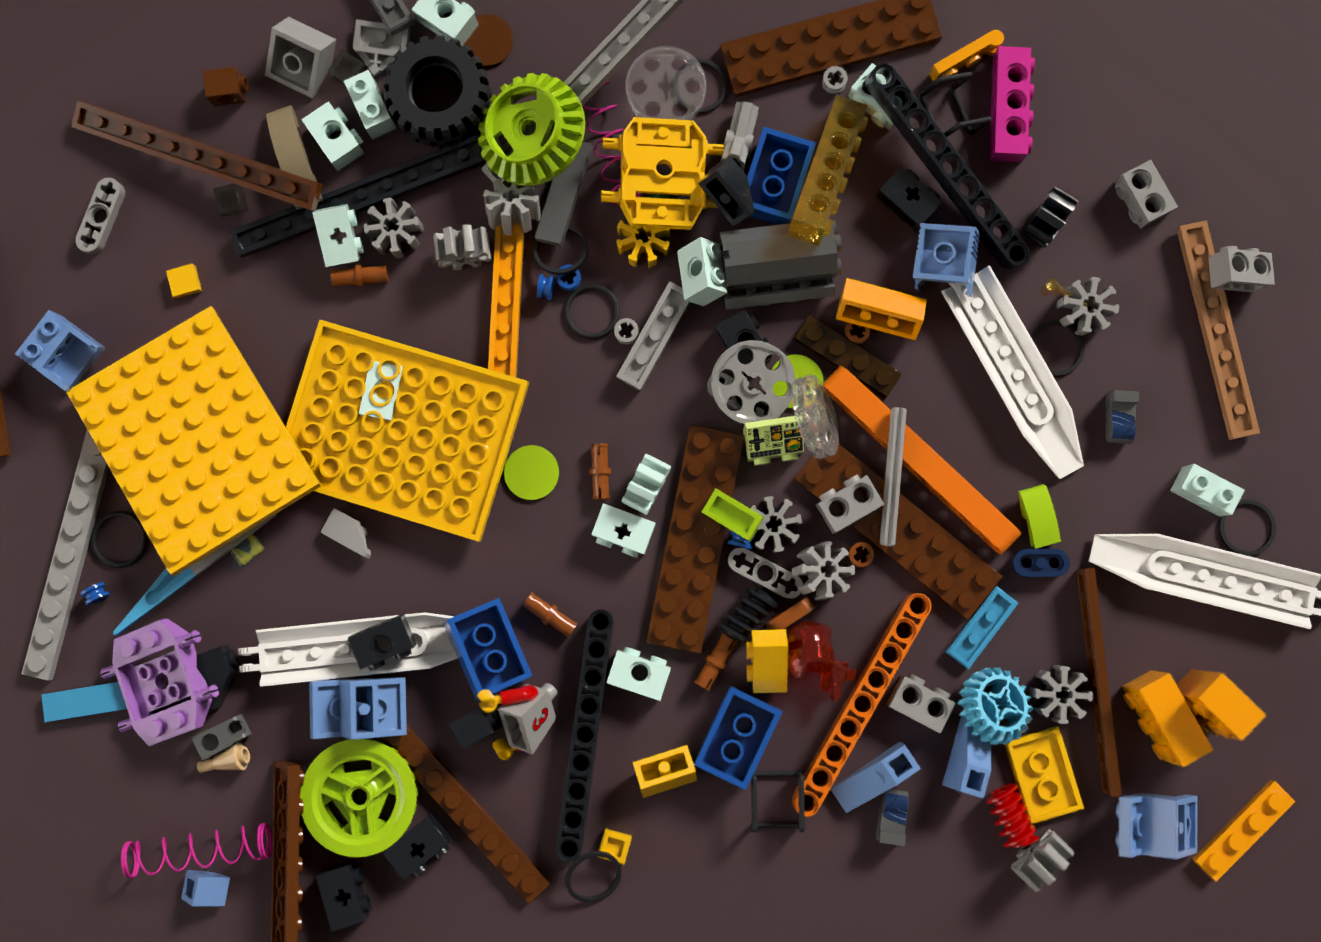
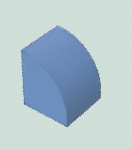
M187 870L181 899L191 906H225L230 877L208 871Z

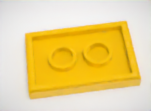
M1059 726L1026 734L1017 740L1004 744L1018 792L1022 795L1021 802L1027 807L1025 814H1029L1031 817V821L1028 824H1035L1084 809Z

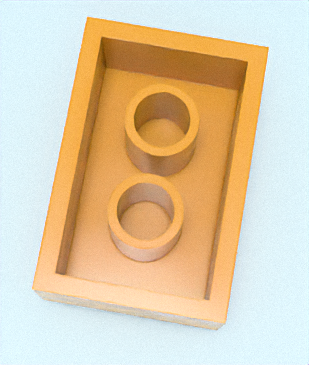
M1191 669L1176 684L1205 734L1212 733L1217 737L1221 735L1226 739L1233 738L1242 741L1266 716L1223 673Z
M1150 670L1122 686L1126 693L1123 697L1127 705L1137 712L1140 718L1137 720L1138 724L1146 735H1150L1154 742L1152 749L1160 760L1185 767L1214 751L1170 673Z

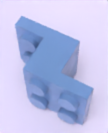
M364 677L309 681L311 739L332 737L363 739L407 735L406 683L404 677L382 679Z
M1138 793L1119 797V802L1116 806V815L1119 819L1116 845L1119 848V856L1131 858L1138 855L1179 859L1197 853L1196 795L1186 794L1175 797Z

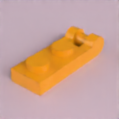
M993 30L934 64L929 76L935 81L939 77L954 75L958 73V69L965 65L967 68H970L978 63L982 55H994L998 46H1001L1004 41L1003 33L999 30Z

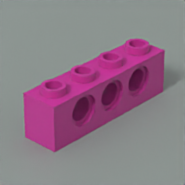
M998 46L992 57V121L990 122L989 161L1022 162L1032 151L1033 140L1032 137H1029V127L1033 123V111L1029 110V106L1034 96V84H1030V75L1034 72L1035 58H1031V48ZM1008 75H1015L1019 82H1012ZM1007 101H1014L1018 105V109L1009 107ZM1006 127H1013L1018 135H1010Z

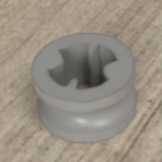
M838 66L828 68L822 79L824 90L830 94L842 92L848 80L846 71ZM837 75L840 77L839 82L842 83L836 82L835 85H831L830 78H834Z
M623 318L616 323L614 334L620 343L629 345L637 340L639 329L634 320ZM623 325H627V328L629 326L634 328L631 331V337L626 338V335L624 337L619 335L622 332L621 327Z

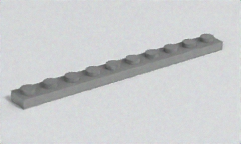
M641 0L564 81L575 92L582 106L684 0ZM531 122L525 127V135L528 136L535 132V122ZM555 123L553 124V126H552V128H551V130H550V133H549V135H548V137H547V140H546L545 144L547 143V141L549 140V138H550V136H551V134H552V132H553ZM508 141L501 147L506 156L514 152ZM488 163L481 168L492 182L499 178L502 179L487 166ZM502 179V183L506 186L509 182Z
M88 429L21 673L44 680H53L109 471V466Z

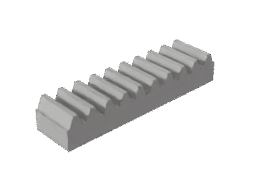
M669 281L616 376L617 379L639 391L643 389L672 334L675 332L677 325L680 323L682 316L685 314L687 307L691 303L684 300L683 288Z

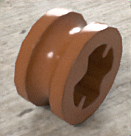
M848 323L844 330L845 338L856 345L864 343L870 335V328L856 325L858 329L863 328L864 330L861 334L862 338H858L857 335L852 336L850 334L853 330L852 326L856 324Z
M859 542L853 544L848 550V560L856 567L868 566L874 559L873 549L867 543ZM857 547H861V550L865 548L868 552L865 555L866 561L860 563V559L857 561L854 559V555L857 554Z

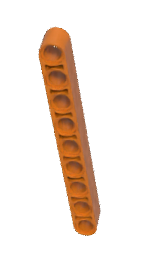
M839 366L821 385L822 389L876 441L888 450L891 410L843 366ZM905 424L902 465L993 550L1003 555L1021 535V532Z
M912 593L903 599L804 774V795L811 796L813 803L809 808L805 809V817H811L819 810L929 615L931 602L926 595ZM914 598H919L923 603L922 610L917 614L913 613L910 609V603ZM901 622H905L909 627V633L904 638H900L896 633V628ZM891 646L895 650L896 655L893 661L886 662L882 657V653L886 647ZM874 671H878L882 676V681L878 686L872 687L868 682L869 675ZM859 696H865L868 700V706L863 711L856 710L854 702ZM848 720L854 723V731L850 735H843L840 730L841 724ZM832 745L839 746L841 751L840 756L835 760H830L826 756L827 749ZM818 770H823L827 774V778L822 784H815L812 781L813 774ZM797 786L792 796V804L799 814V790Z

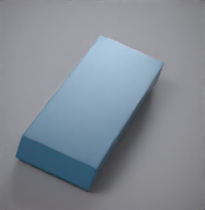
M995 586L946 649L945 653L969 670L1019 603Z
M119 682L41 695L45 722L127 709Z

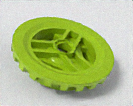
M529 73L524 78L518 76L513 78V83L502 85L500 87L501 92L497 96L493 94L489 99L491 104L488 109L485 108L484 113H482L484 115L483 122L479 123L478 129L481 132V137L478 138V143L482 147L481 155L488 163L487 166L499 177L515 185L534 186L554 179L573 162L583 142L585 115L582 104L575 92L560 79L553 78L544 73L541 75ZM537 95L536 100L514 104L524 97ZM535 122V132L528 136L525 135V127L529 123ZM555 123L553 132H552V134H551L549 140H548L547 143L545 144V142H546V140H547V137H548V135H549V133H550V130H551L553 124ZM502 134L514 150L509 156L505 155L500 145L499 136Z
M368 738L348 739L328 747L311 763L305 773L304 784L300 789V798H302L304 806L302 817L309 832L325 848L348 857H366L380 853L392 846L409 828L417 809L418 788H416L414 773L411 772L408 766L409 763L397 753L396 749L385 745L384 742ZM371 761L372 769L345 772V762ZM355 789H362L366 792L367 800L363 805H358L353 801L352 793ZM389 793L396 795V804L389 820L386 822L379 819V816ZM333 800L349 822L346 826L339 823L332 814L328 805L330 801Z

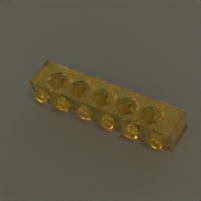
M836 95L787 236L816 246L820 245L823 236L829 237L834 222L829 219L830 214L836 216L841 199L836 198L837 193L843 195L848 178L843 177L844 172L848 174L851 172L855 158L850 155L851 152L857 154L862 139L857 134L858 132L864 133L869 117L864 116L867 108L866 104Z

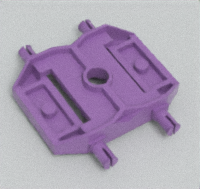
M162 619L114 639L113 665L101 669L100 673H107L102 675V678L105 680L117 676L130 718L118 723V727L127 725L119 728L120 732L124 733L134 728L144 742L151 746L203 726L212 702L211 698L217 697L219 691L210 693L218 689V687L215 685L208 687L206 680L197 669V653L194 643L200 642L201 636L193 637L200 635L198 631L189 633L169 619ZM173 646L175 648V651L137 665V661ZM164 674L168 678V686H166L163 682ZM191 696L189 701L153 714L154 710Z

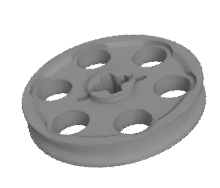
M757 340L743 341L728 348L718 358L712 371L711 390L719 408L727 416L739 423L745 424L775 419L785 411L793 398L795 373L787 356L777 347ZM743 348L750 349L753 355L752 360L747 364H742L738 360V353ZM770 354H775L779 358V365L773 370H769L765 366V359ZM724 369H730L734 374L733 381L727 385L721 384L719 381V374ZM743 371L747 376L752 378H756L758 376L759 379L757 380V383L765 393L763 394L759 389H755L754 387L748 389L747 387L749 386V382L741 372ZM777 381H784L787 385V391L782 396H776L773 393V385ZM731 396H739L742 401L741 407L736 411L729 410L727 400ZM764 401L768 405V412L764 416H756L754 413L755 404Z

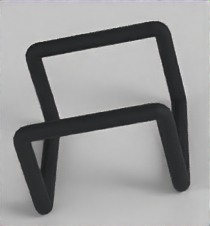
M972 72L939 77L919 93L922 106L935 122L924 95L942 82L960 79L951 86L950 92L963 122L957 123L943 133L946 138L962 127H966L969 134H974L992 121L990 116L968 120L956 89L972 78Z
M800 771L754 772L751 778L752 823L750 827L752 832H757V828H798L800 832H804V776ZM757 777H798L799 822H757Z

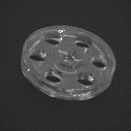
M659 46L649 49L637 57L628 70L625 84L627 101L637 117L692 120L702 108L705 100V73L696 58L683 49L672 46ZM681 58L685 60L687 65L685 69L677 71L672 68V61ZM649 59H655L659 62L660 66L655 71H649L644 66L645 62ZM665 73H667V82L672 87L669 88L667 93V102L665 101L663 88H658L663 87ZM697 81L700 84V90L696 93L688 92L685 89L687 82ZM635 82H643L647 89L642 94H635L631 87ZM678 103L684 104L688 109L687 113L683 116L675 115L672 111L674 105ZM650 104H656L661 109L660 113L655 117L648 116L645 112L646 107Z
M810 374L805 377H799L793 383L792 403L797 426L803 441L816 458L823 459L826 456H833L838 450L839 434L831 400L816 376Z

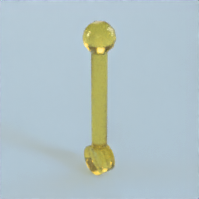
M1050 278L1046 282L1048 290L1056 289L1073 298L1068 291H1065L1064 287L1058 285L1056 279Z

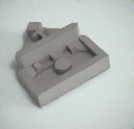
M356 19L353 49L368 66L372 74L376 76L386 70L389 63L394 64L396 62L394 55L398 50L402 53L407 50L405 45L410 41L411 28L408 27L391 36L384 23Z

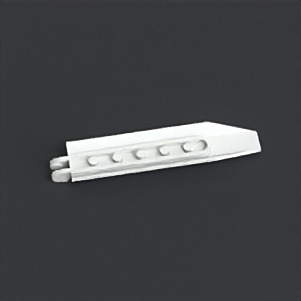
M990 265L975 273L972 297L965 294L967 291L965 284L948 283L951 287L941 291L1023 437L1059 479L1083 467L1084 464L1072 408Z
M1094 534L1088 561L1145 589L1306 629H1311L1312 627L1309 616L1321 617V608L1313 607L1315 598L1321 600V591L1315 588L1321 580V574L1160 534Z
M426 612L405 614L417 643L411 649L412 654L396 660L395 656L385 659L386 664L372 671L368 667L360 670L347 638L354 633L398 615L256 630L259 641L258 646L239 648L238 655L248 656L259 653L260 664H243L239 666V672H262L260 679L261 687L430 669L458 659L443 624L454 616ZM377 638L379 649L383 651L390 649V642L387 638Z

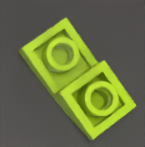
M1043 484L1018 491L1021 514L1027 520L1030 546L1037 549L1061 542L1057 518L1047 486Z

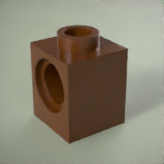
M236 67L203 71L205 95L214 106L246 102L245 92L249 90L247 78Z

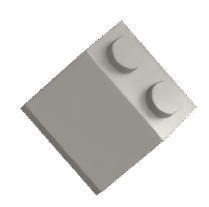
M287 17L272 27L265 76L311 98L315 97L332 65L336 39Z

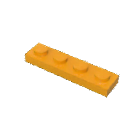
M1269 780L1192 859L1212 880L1217 882L1295 801L1276 781Z

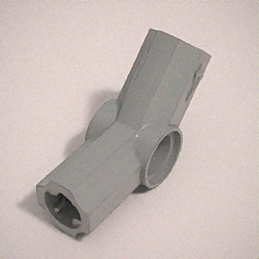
M744 101L736 102L730 130H727L723 148L724 152L721 158L722 161L730 155L742 171L744 170L746 160H749L754 140L753 131L759 107L753 105V103Z

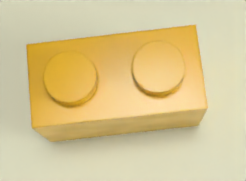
M786 629L752 630V642H746L747 659H752V665H746L747 682H752L753 693L787 692L788 642Z
M687 745L633 762L643 798L697 781L696 770Z

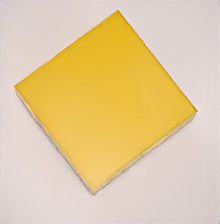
M194 264L166 271L174 298L202 291Z
M605 828L599 851L610 853L617 859L619 864L624 865L632 836Z

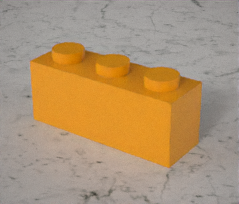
M846 278L839 300L836 319L916 341L924 321L927 299Z

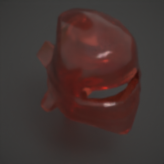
M803 621L793 626L787 633L790 672L795 678H804L805 672L817 673L822 677L819 687L823 692H829L832 701H837L840 698L841 686L845 681L855 680L857 670L848 668V662L837 660L832 647V629L829 626L812 621Z

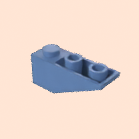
M961 716L942 785L984 799L991 773L990 741H981L980 735H972V726H964L967 719L966 716Z
M899 741L830 788V790L847 813L897 786L921 768L907 747Z

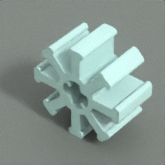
M645 454L621 502L647 515L665 482L671 466Z

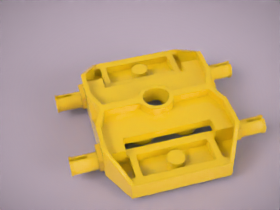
M633 117L624 130L623 135H620L619 138H602V149L621 151V181L618 192L601 191V202L620 204L631 227L691 230L703 209L717 208L698 183L705 176L706 156H722L724 145L708 144L704 133L691 120ZM659 164H666L670 167L671 173L665 176L657 172L656 167ZM636 193L688 195L690 200L636 197Z

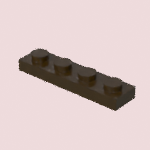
M810 315L794 338L795 341L834 366H843L861 383L885 398L889 396L902 375L899 371Z

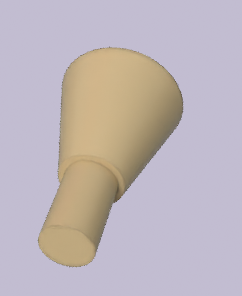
M237 742L212 759L198 762L197 769L199 773L214 769L245 770L250 761V753L247 747Z

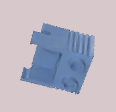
M920 223L921 229L918 236L920 239L918 240L919 244L917 245L918 250H916L913 271L914 289L917 292H921L920 288L924 285V281L965 284L967 287L965 294L972 297L977 262L975 259L977 258L976 254L978 253L977 249L979 248L980 238L978 229L970 226Z
M48 310L15 355L19 356L64 391L69 392L71 388L79 383L101 352H104L105 347L81 331V329L77 328L65 317Z

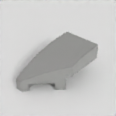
M334 508L321 533L358 554L370 558L371 551L367 549L365 535H367L366 528L360 526V522Z

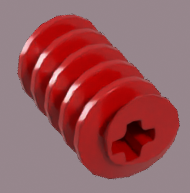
M1015 783L993 790L990 794L991 797L985 801V804H995L996 806L989 813L990 815L1000 816L994 822L995 826L1004 825V829L998 834L1000 837L1008 836L1009 839L1003 843V846L1019 848L1039 840V836L1033 835L1036 831L1035 826L1028 824L1031 821V817L1029 814H1024L1027 807L1024 803H1019L1022 795L1014 792L1017 789V784Z

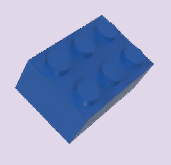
M763 127L747 176L754 212L750 217L776 225L791 223L816 142Z
M500 598L452 617L443 623L476 701L480 700L477 694L482 690H489L493 694L532 677V673Z
M729 685L694 759V765L746 790L782 711Z

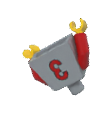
M545 683L539 688L530 684H524L516 689L502 691L497 696H493L489 690H482L477 694L480 701H482L479 705L485 712L494 711L497 704L502 703L498 711L508 742L506 739L500 738L492 744L500 759L508 760L515 750L517 752L524 751L532 755L536 751L556 718L552 705V700L557 695V690L554 686Z

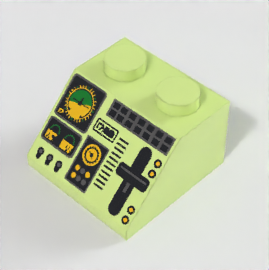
M802 415L749 422L744 425L743 435L747 462L754 461L755 466L770 464V459L781 457L782 462L797 460L798 455L804 452Z

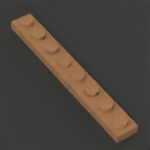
M1207 220L1179 226L1176 230L1228 438L1232 440L1259 434L1260 430L1225 291L1211 289L1208 256L1215 254Z

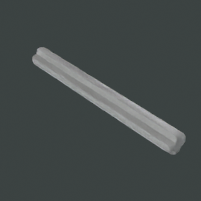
M893 407L890 414L883 497L884 505L880 532V544L883 546H894L896 542L907 412L905 408Z

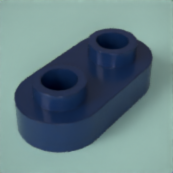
M1023 549L1013 555L1011 565L1014 572L1022 577H1059L1068 571L1070 560L1068 555L1060 549ZM1023 558L1029 560L1028 568L1022 567L1021 561ZM1051 558L1057 561L1055 568H1051L1049 565Z

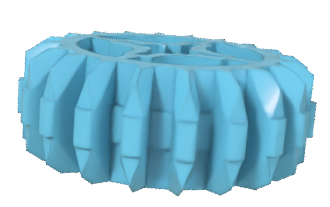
M984 668L980 672L973 673L963 683L965 688L959 692L963 699L959 700L957 704L964 708V711L959 715L966 716L967 721L964 726H972V735H980L981 741H990L991 745L1008 744L1019 739L1022 736L1021 733L1029 729L1027 723H1030L1032 718L1028 713L1034 708L1027 703L1031 696H1027L1024 693L1027 686H1019V677L1011 678L1010 671L1002 672L1001 668ZM986 685L991 686L992 691L985 693L983 692ZM1004 718L1008 720L1005 727L998 726L999 721Z

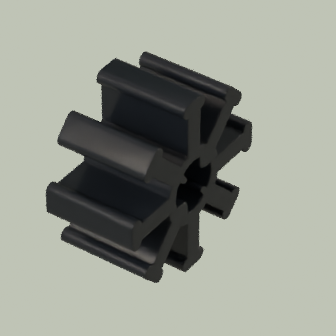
M1054 185L1022 233L1046 248L1053 241L1058 230H1061L1065 220L1076 207L1075 205L1078 200Z

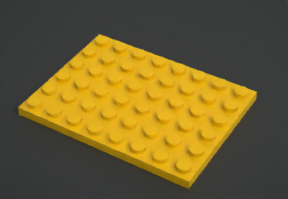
M212 306L74 386L69 392H66L172 576H176L321 487L309 464Z
M319 319L286 428L321 484V487L314 491L481 542L530 382ZM374 361L380 362L378 373L382 378L386 379L381 380L382 383L375 385L370 391V400L377 406H385L391 401L394 395V386L387 380L397 378L401 371L400 366H403L392 421L383 419L382 415L377 411H368L364 415L359 414L362 396L366 390L367 373L374 366ZM384 363L397 366V371L393 376L386 377L383 375L381 368ZM376 391L380 399H387V401L384 403L375 402L373 399L374 392ZM369 414H377V415L379 416V418L370 417V416H367V415H369Z

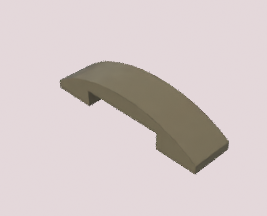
M290 105L266 114L270 137L280 169L316 181L299 133L300 127L293 106ZM320 193V197H319V201H318V202H320V201L323 200V199H322V196H321V193ZM295 205L296 209L303 208V207H300V206Z

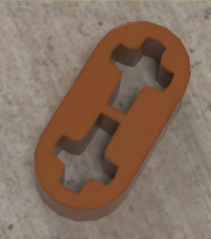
M806 596L766 622L764 626L767 630H783L816 607L810 598Z

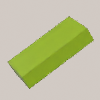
M716 488L702 510V513L750 542L765 518Z

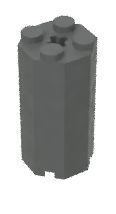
M822 219L720 232V249L727 291L835 278L836 275H842L841 259H837V252L842 250L840 234L837 235L835 220Z

